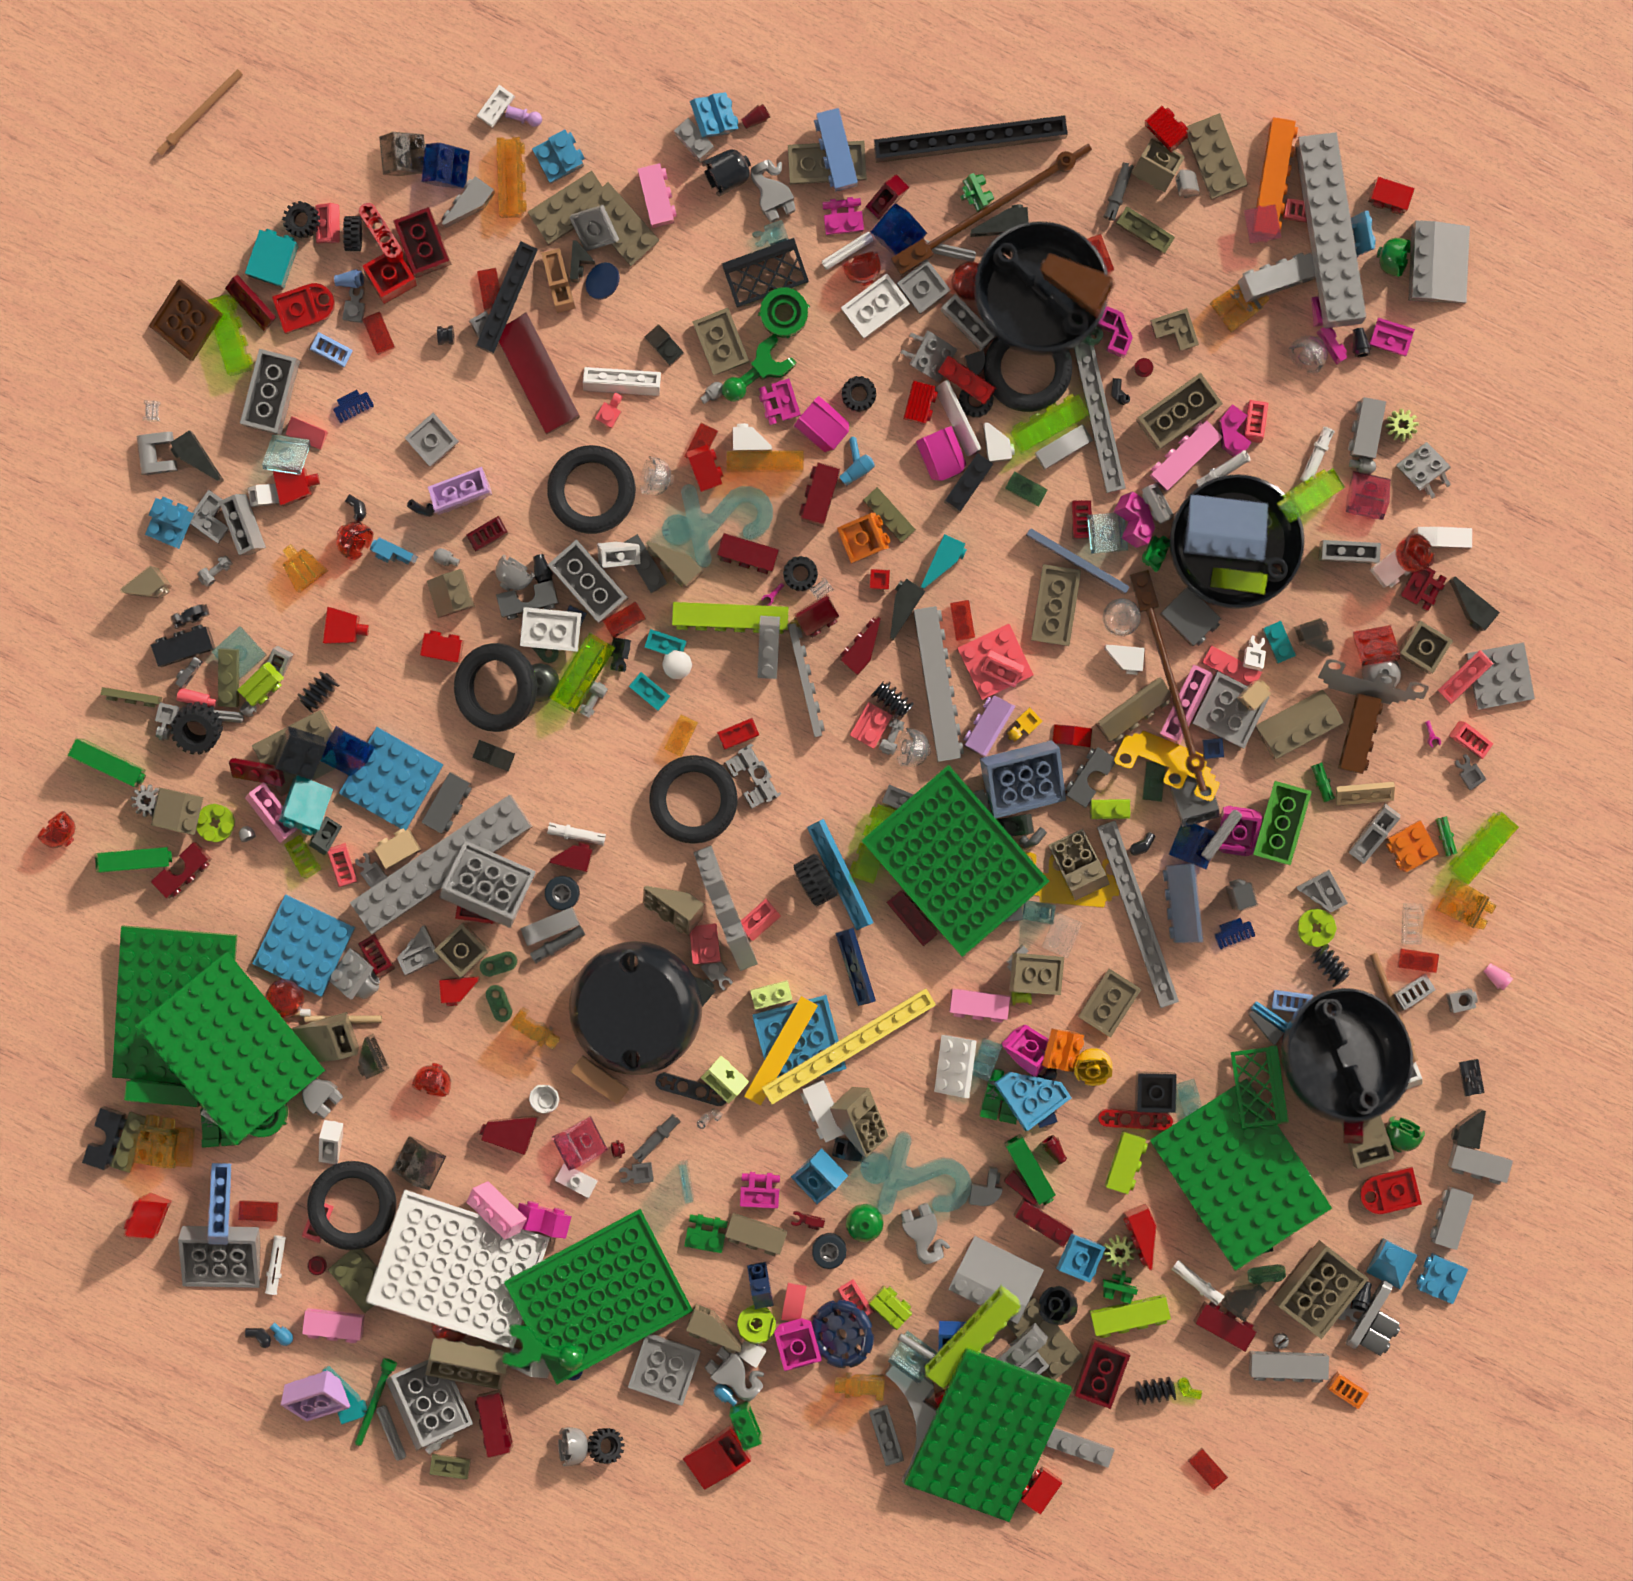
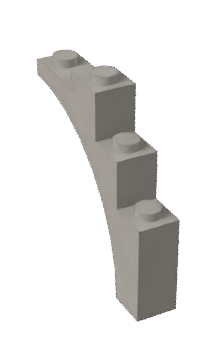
M712 846L694 852L703 883L739 970L742 971L757 965L758 962L743 928Z
M896 1356L886 1369L885 1374L897 1384L906 1396L913 1410L916 1422L915 1450L910 1465L902 1477V1482L904 1483L937 1409L925 1401V1398L929 1399L934 1393V1383Z

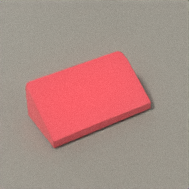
M334 203L315 205V209L319 212L317 215L320 216V220H318L320 226H316L318 229L316 232V243H339V205Z
M291 416L285 435L321 450L329 432Z
M990 650L981 668V672L1016 687L1025 666Z
M765 899L745 916L741 923L746 935L754 941L778 920L781 915Z

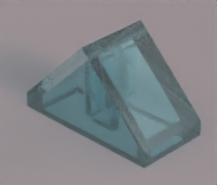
M1028 900L1024 903L1023 919L1053 924L1056 905Z

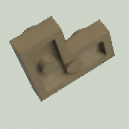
M1187 308L1150 320L1156 339L1174 333L1180 351L1199 345Z

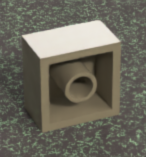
M1421 620L1416 621L1398 650L1397 655L1424 672L1433 674L1453 640Z
M461 923L434 951L462 978L490 949L465 923Z

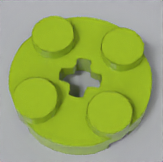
M209 804L200 810L196 829L205 840L220 842L232 834L235 818L229 808L220 804ZM212 818L220 820L218 828L211 826Z
M1307 910L1298 920V935L1307 945L1320 947L1331 942L1337 930L1335 920L1325 910ZM1313 923L1321 924L1320 932L1312 931L1314 928L1312 926Z
M754 1305L749 1306L740 1313L737 1321L740 1337L751 1344L767 1342L774 1334L776 1328V1320L767 1307L755 1309ZM759 1320V1324H761L762 1327L754 1329V1326L751 1325V1322Z

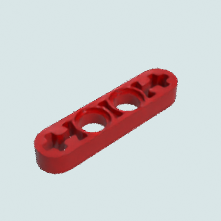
M364 203L359 208V214L387 260L391 263L399 262L403 258V252L399 243L376 207L372 203ZM366 212H371L373 217L369 218ZM375 223L382 224L378 229L372 228ZM383 237H390L389 241L385 243L380 242ZM392 247L396 254L393 255L389 248Z
M1103 1109L1098 1113V1121L1105 1127L1166 1130L1173 1125L1172 1117L1168 1113ZM1105 1113H1108L1111 1117H1115V1113H1118V1124H1114L1115 1120L1111 1119L1108 1120V1123H1105L1104 1119H1101V1117L1105 1116ZM1129 1114L1131 1116L1130 1123H1121V1116ZM1142 1115L1150 1117L1148 1125L1140 1124L1139 1120ZM1153 1115H1156V1119L1159 1120L1166 1116L1169 1123L1162 1126L1160 1122H1155L1156 1126H1153Z

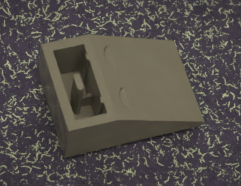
M650 541L646 542L649 546L647 551L654 558L659 557L662 560L660 562L661 566L668 573L672 571L675 574L673 578L681 587L683 585L688 587L704 572L690 555Z
M1083 829L1048 845L1074 900H1078L1109 885L1107 875Z
M651 886L644 887V906L650 911L654 910L665 922H671L679 932L689 935L702 920L704 904L691 894Z
M347 1012L292 1028L293 1032L318 1062L340 1060L358 1054L359 1045Z
M851 1087L830 1107L836 1125L865 1158L889 1136L869 1088Z
M1381 1115L1363 1122V1144L1347 1143L1353 1165L1357 1169L1394 1159L1390 1140Z
M696 1303L686 1329L689 1335L697 1339L700 1337L705 1338L707 1343L714 1346L720 1344L728 1352L735 1353L737 1351L740 1353L742 1343L717 1313Z

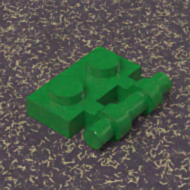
M690 1214L689 1222L696 1223V1228L688 1227L684 1247L722 1253L725 1233H720L718 1230L719 1227L727 1229L728 1221L720 1220L721 1218L719 1217L714 1219L703 1217L704 1215L698 1214V1216ZM702 1224L713 1226V1230L701 1229Z

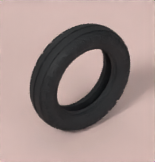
M997 338L992 341L985 356L984 375L985 380L996 388L993 395L998 401L1017 411L1034 412L1051 406L1062 397L1068 388L1072 376V359L1069 350L1052 355L1055 363V374L1047 388L1035 394H1022L1010 388L1002 376V358L1010 347L1003 344Z
M596 445L577 447L564 454L552 468L547 484L549 504L556 517L567 527L587 534L602 533L619 525L629 514L636 493L634 476L626 461L616 452ZM585 463H598L606 466L614 473L618 482V496L614 505L607 512L598 516H584L575 512L569 506L565 497V483L569 474L576 467Z
M490 643L479 646L462 660L457 669L454 679L456 703L464 717L482 730L501 732L512 729L523 722L534 707L537 697L535 671L529 660L520 651L509 645ZM493 660L505 663L513 671L517 681V695L514 703L507 711L498 715L485 711L479 705L474 693V681L478 671L486 663Z
M698 755L679 757L666 764L656 775L649 795L650 810L659 828L669 837L691 844L710 841L723 833L732 822L738 803L737 789L729 772L718 762ZM688 772H699L707 775L716 783L720 791L721 803L717 814L710 822L702 826L690 827L679 823L672 817L667 807L666 796L671 783L680 775Z
M346 1161L335 1164L322 1172L310 1189L307 1200L309 1221L316 1234L333 1247L343 1250H358L369 1247L378 1242L388 1232L394 1221L396 1196L392 1184L379 1169L370 1164L359 1161ZM347 1178H358L366 1181L375 1189L379 1198V1212L375 1221L367 1229L357 1233H346L336 1229L329 1222L325 1214L324 1204L328 1191L334 1184Z

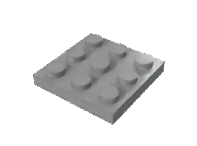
M1524 642L1482 650L1494 665L1472 684L1477 710L1535 699ZM1478 651L1466 653L1467 661H1469Z
M1217 672L1192 724L1244 749L1269 697L1256 710L1249 711L1237 699L1247 686Z
M654 1334L646 1336L628 1388L683 1406L701 1350Z

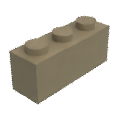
M732 1213L725 1237L732 1243L739 1244V1242H743L750 1249L757 1250V1248L765 1250L764 1253L775 1256L781 1253L787 1230Z

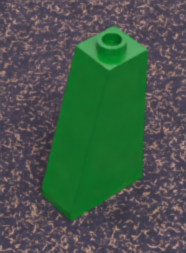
M76 738L67 755L133 787L141 785L146 777L144 774L146 769L86 739Z
M168 847L94 853L96 872L167 867L169 862H172V853L168 851Z
M131 1079L126 1082L125 1101L187 1107L200 1106V1103L184 1084Z
M1021 1133L1004 1142L1039 1205L1042 1203L1047 1205L1052 1202L1056 1194Z

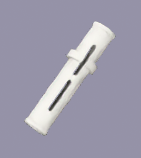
M1323 427L1320 437L1314 443L1315 447L1300 480L1308 484L1312 483L1322 458L1329 449L1328 445L1335 432L1334 430Z
M1243 450L1216 469L1212 468L1210 473L1196 481L1198 487L1212 479L1230 474L1251 460L1250 456Z
M549 822L547 834L564 837L565 840L569 838L604 846L606 834L570 827L571 825L568 824L564 826Z
M274 1236L269 1271L266 1272V1276H268L266 1294L277 1295L279 1278L282 1276L280 1270L286 1240L284 1236ZM279 1247L277 1263H275L277 1248ZM274 1267H275V1268H276V1271H275L274 1283H272L273 1271H274Z
M1180 1260L1171 1269L1196 1288L1201 1296L1204 1295L1216 1306L1225 1297L1211 1286V1283L1201 1279Z

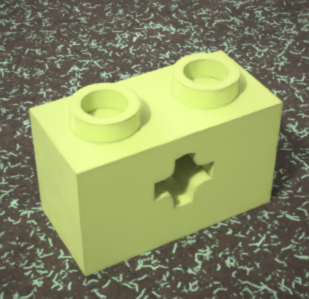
M788 980L750 990L755 1009L793 999Z
M722 1056L701 1077L728 1104L749 1083L743 1074L739 1073Z

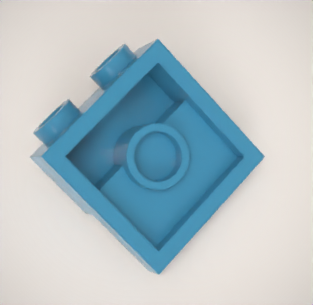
M726 92L715 93L708 97L694 98L690 101L702 138L727 135L739 129L738 118L734 116L731 108L732 100L727 96Z
M565 129L549 137V140L532 148L550 184L584 166L582 161L585 158L581 150L575 149L573 144L576 141L572 133H567Z
M162 496L161 500L155 498L149 513L152 519L145 535L180 549L194 513L187 511L188 507L177 503V506L172 505L173 500Z
M380 537L374 540L370 546V550L376 553L375 557L387 563L389 560L394 562L395 559H398L409 565L410 562L415 564L418 558L416 555Z
M1071 1234L1056 1269L1090 1283L1096 1274L1097 1266L1104 1256L1103 1253L1106 1247L1087 1238Z
M1432 1253L1425 1260L1424 1267L1426 1268L1423 1274L1418 1276L1416 1281L1417 1289L1454 1304L1468 1269Z

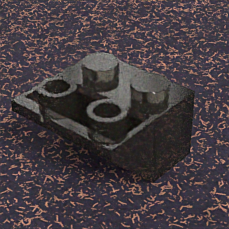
M391 132L379 137L383 175L403 176L428 172L424 134Z
M1322 618L1294 627L1301 646L1322 657L1334 655L1333 650H1335L1333 641L1328 639L1326 633L1329 632L1328 625Z
M409 1136L392 1171L413 1186L430 1191L446 1156L437 1149Z

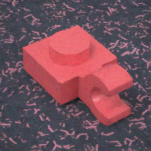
M615 393L610 404L603 403L595 419L613 428L621 414L617 407L623 397Z

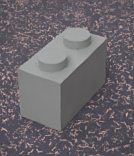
M689 118L674 130L676 137L700 163L715 151L713 144L706 137L702 138L700 130Z

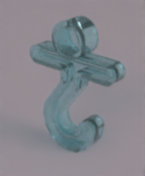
M687 484L681 490L686 517L680 514L669 516L663 523L662 534L664 539L673 546L685 545L692 539L697 564L701 568H707L712 562L708 540L740 504H753L758 511L757 518L743 529V535L747 540H754L762 536L769 529L773 519V506L769 497L760 489L752 486H740L731 490L712 513L704 514L700 509L696 488L691 484Z
M901 1131L896 1135L890 1160L885 1154L873 1151L867 1158L863 1157L861 1160L860 1170L865 1180L872 1184L883 1182L877 1207L879 1212L884 1215L892 1212L898 1191L942 1174H948L955 1179V1188L950 1194L935 1195L932 1198L931 1204L936 1211L950 1212L959 1209L966 1203L971 1193L972 1182L967 1169L961 1162L953 1158L940 1157L913 1168L909 1167L906 1164L912 1139L906 1131Z

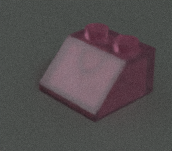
M1353 471L1346 499V512L1383 520L1390 501L1391 479Z
M591 1116L552 1136L569 1171L584 1165L608 1150Z

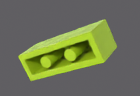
M1122 1131L1105 1182L1107 1188L1129 1194L1130 1190L1133 1191L1136 1180H1134L1135 1172L1139 1173L1142 1164L1139 1160L1141 1154H1145L1148 1143H1145L1146 1139L1144 1137Z

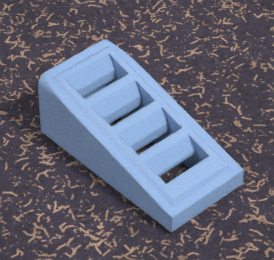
M320 332L316 334L309 348L310 351L342 367H345L353 351ZM322 339L324 340V343L322 344L319 350L317 349V346L320 340ZM330 343L331 346L328 352L325 353L324 350L327 344ZM336 346L338 350L335 356L332 357L331 354ZM344 350L346 352L340 361L338 357L341 351Z
M1274 990L1272 1009L1296 1012L1303 1005V998L1308 1001L1314 995ZM1280 995H1283L1282 1006H1279ZM1288 996H1291L1290 1007H1286ZM1296 997L1299 998L1298 1008L1294 1007Z

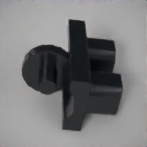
M1479 1059L1459 1062L1464 1095L1471 1096L1485 1093Z

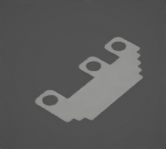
M1332 659L1326 660L1318 678L1324 679L1323 682L1328 684L1330 689L1352 695L1363 694L1382 699V703L1389 705L1392 702H1407L1408 699H1424L1429 690V686L1417 682H1410L1406 691L1393 688L1397 678L1384 673H1379L1374 682L1345 675L1342 672L1346 664ZM1335 662L1340 664L1341 668L1334 670L1329 668L1328 664ZM1383 676L1390 677L1392 682L1388 684L1382 683L1380 678ZM1420 685L1424 688V691L1415 692L1412 690V686Z

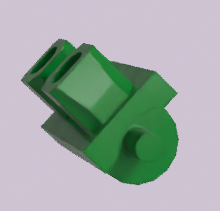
M972 173L963 180L965 186L962 187L964 194L960 196L961 201L967 200L969 205L973 204L977 212L994 200L990 190L983 193L981 186L986 184L983 174L975 175Z
M1154 535L1142 555V562L1146 566H1151L1153 571H1159L1170 547V540L1165 536L1158 538Z
M1121 1270L1120 1275L1113 1273L1112 1279L1118 1280V1282L1107 1279L1102 1280L1104 1298L1113 1299L1115 1290L1122 1291L1120 1301L1131 1304L1134 1295H1137L1138 1289H1136V1286L1124 1284V1282L1131 1283L1132 1278L1125 1276V1270Z

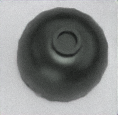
M542 663L533 664L532 667L537 679V697L535 701H547L558 692L560 685L559 676L556 670L549 665Z

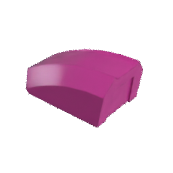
M820 396L810 404L794 424L798 431L823 452L834 450L849 432V422Z
M952 426L916 441L931 480L943 481L963 472L967 465Z
M1231 805L1223 807L1220 827L1232 810L1239 811L1242 817L1218 850L1226 854L1253 855L1262 822L1261 812L1255 809L1233 807Z
M1027 1025L1014 1029L1002 1042L1004 1049L1017 1064L1034 1077H1037L1044 1069L1042 1063L1049 1039Z
M800 1318L782 1323L774 1331L784 1371L822 1361L811 1321Z

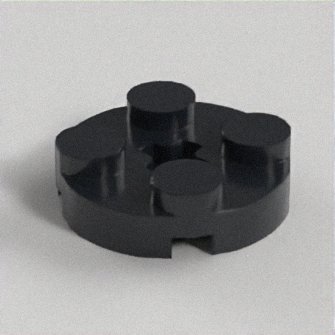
M201 604L185 609L181 615L178 612L172 615L170 619L176 629L185 626L190 621L192 623L199 622L210 614L207 604Z

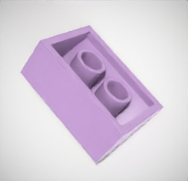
M482 467L428 486L434 511L438 515L492 495L489 482Z
M995 695L992 699L990 697L987 698L983 705L986 708L982 715H977L973 722L976 725L973 731L969 730L963 739L966 741V747L983 757H986L1015 708L1014 705Z
M323 1371L322 1373L285 1384L281 1406L306 1422L350 1407L341 1380L329 1371Z

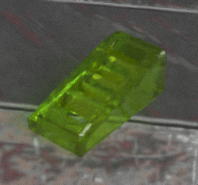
M301 835L284 844L301 877L307 879L321 870L319 863ZM300 843L301 846L293 851L292 848ZM303 850L305 851V853H303L302 855H300V856H298V857L296 856L298 853L302 852ZM305 858H309V860L305 861L304 863H300Z

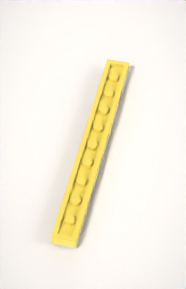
M925 988L761 1088L770 1103L774 1104L934 1007L936 1004Z

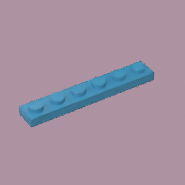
M822 819L808 826L807 829L856 931L874 923L825 820Z

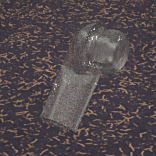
M717 1108L711 1109L701 1116L697 1122V1127L704 1129L712 1118L715 1121H719L723 1115L722 1112L718 1111L719 1109Z

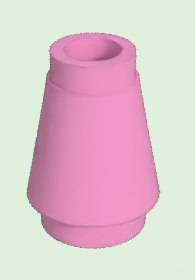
M1491 963L1483 971L1498 989L1504 990L1513 980L1509 973L1493 966Z

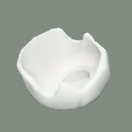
M674 650L669 654H665L662 666L665 674L670 678L682 679L690 673L692 662L690 656L685 652Z
M537 1085L530 1092L529 1101L531 1107L536 1112L547 1114L553 1112L558 1107L559 1096L558 1092L550 1085Z

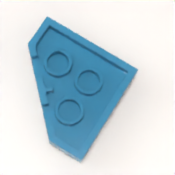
M1008 1072L994 1083L1025 1131L1030 1130L1072 1098L1062 1082Z

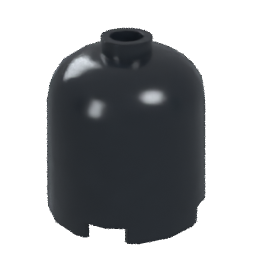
M730 149L703 161L702 166H706L707 170L704 171V174L711 188L716 187L718 190L716 195L720 197L747 181L751 163L746 155L743 156L739 151Z

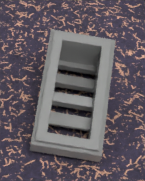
M276 646L272 649L267 662H270L276 668V671L284 677L294 654ZM274 661L281 664L282 667L273 664Z
M1425 973L1395 991L1393 995L1402 1010H1406L1436 989ZM1423 980L1428 987L1426 991L1420 983ZM1415 985H1418L1422 993L1420 995L1415 989ZM1409 989L1413 991L1416 996L1415 998H1412L1408 991ZM1403 993H1405L1408 997V1002H1406L1404 997L1402 996Z

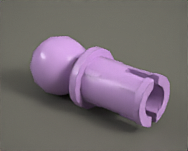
M510 105L507 107L506 118L522 121V124L528 121L532 127H537L542 122V116L538 112H531L529 114L526 108L522 110Z

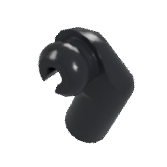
M1113 378L1112 398L1120 405L1128 404L1130 396L1121 390L1122 379Z
M349 494L345 502L354 507L355 515L353 517L356 521L361 522L367 514L365 504Z
M1148 832L1143 840L1131 845V854L1137 856L1146 853L1156 836Z
M245 1329V1337L256 1338L262 1348H268L271 1345V1337L265 1329Z

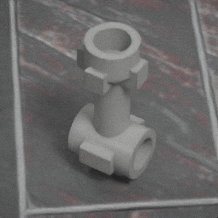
M226 555L218 558L219 563L209 571L207 568H204L197 573L202 585L206 587L211 586L216 581L214 579L216 574L223 569L226 571L230 569L232 562Z
M594 681L589 690L592 695L586 705H581L580 713L590 718L595 712L593 710L595 703L599 697L603 699L608 688L602 683Z
M895 718L893 722H890L891 732L887 740H882L879 750H882L885 754L894 755L897 749V744L894 742L899 730H904V722Z

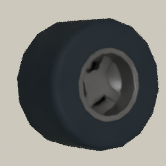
M558 876L549 881L544 894L549 906L562 911L573 907L577 903L580 890L578 884L572 878Z
M825 1233L816 1238L813 1243L812 1255L814 1261L820 1267L833 1269L843 1263L846 1258L847 1249L845 1242L840 1236L835 1233Z

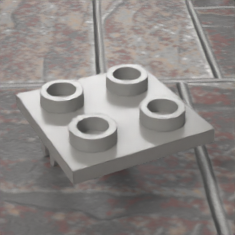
M927 331L924 337L910 333L909 337L921 342V345L916 355L903 349L900 354L912 359L909 365L940 383L943 375L938 370L947 356L954 357L957 348L930 331Z
M1428 442L1424 443L1396 465L1420 491L1424 489L1431 499L1435 497V494L1429 483L1439 476L1447 488L1451 485L1445 474L1451 468L1450 465Z

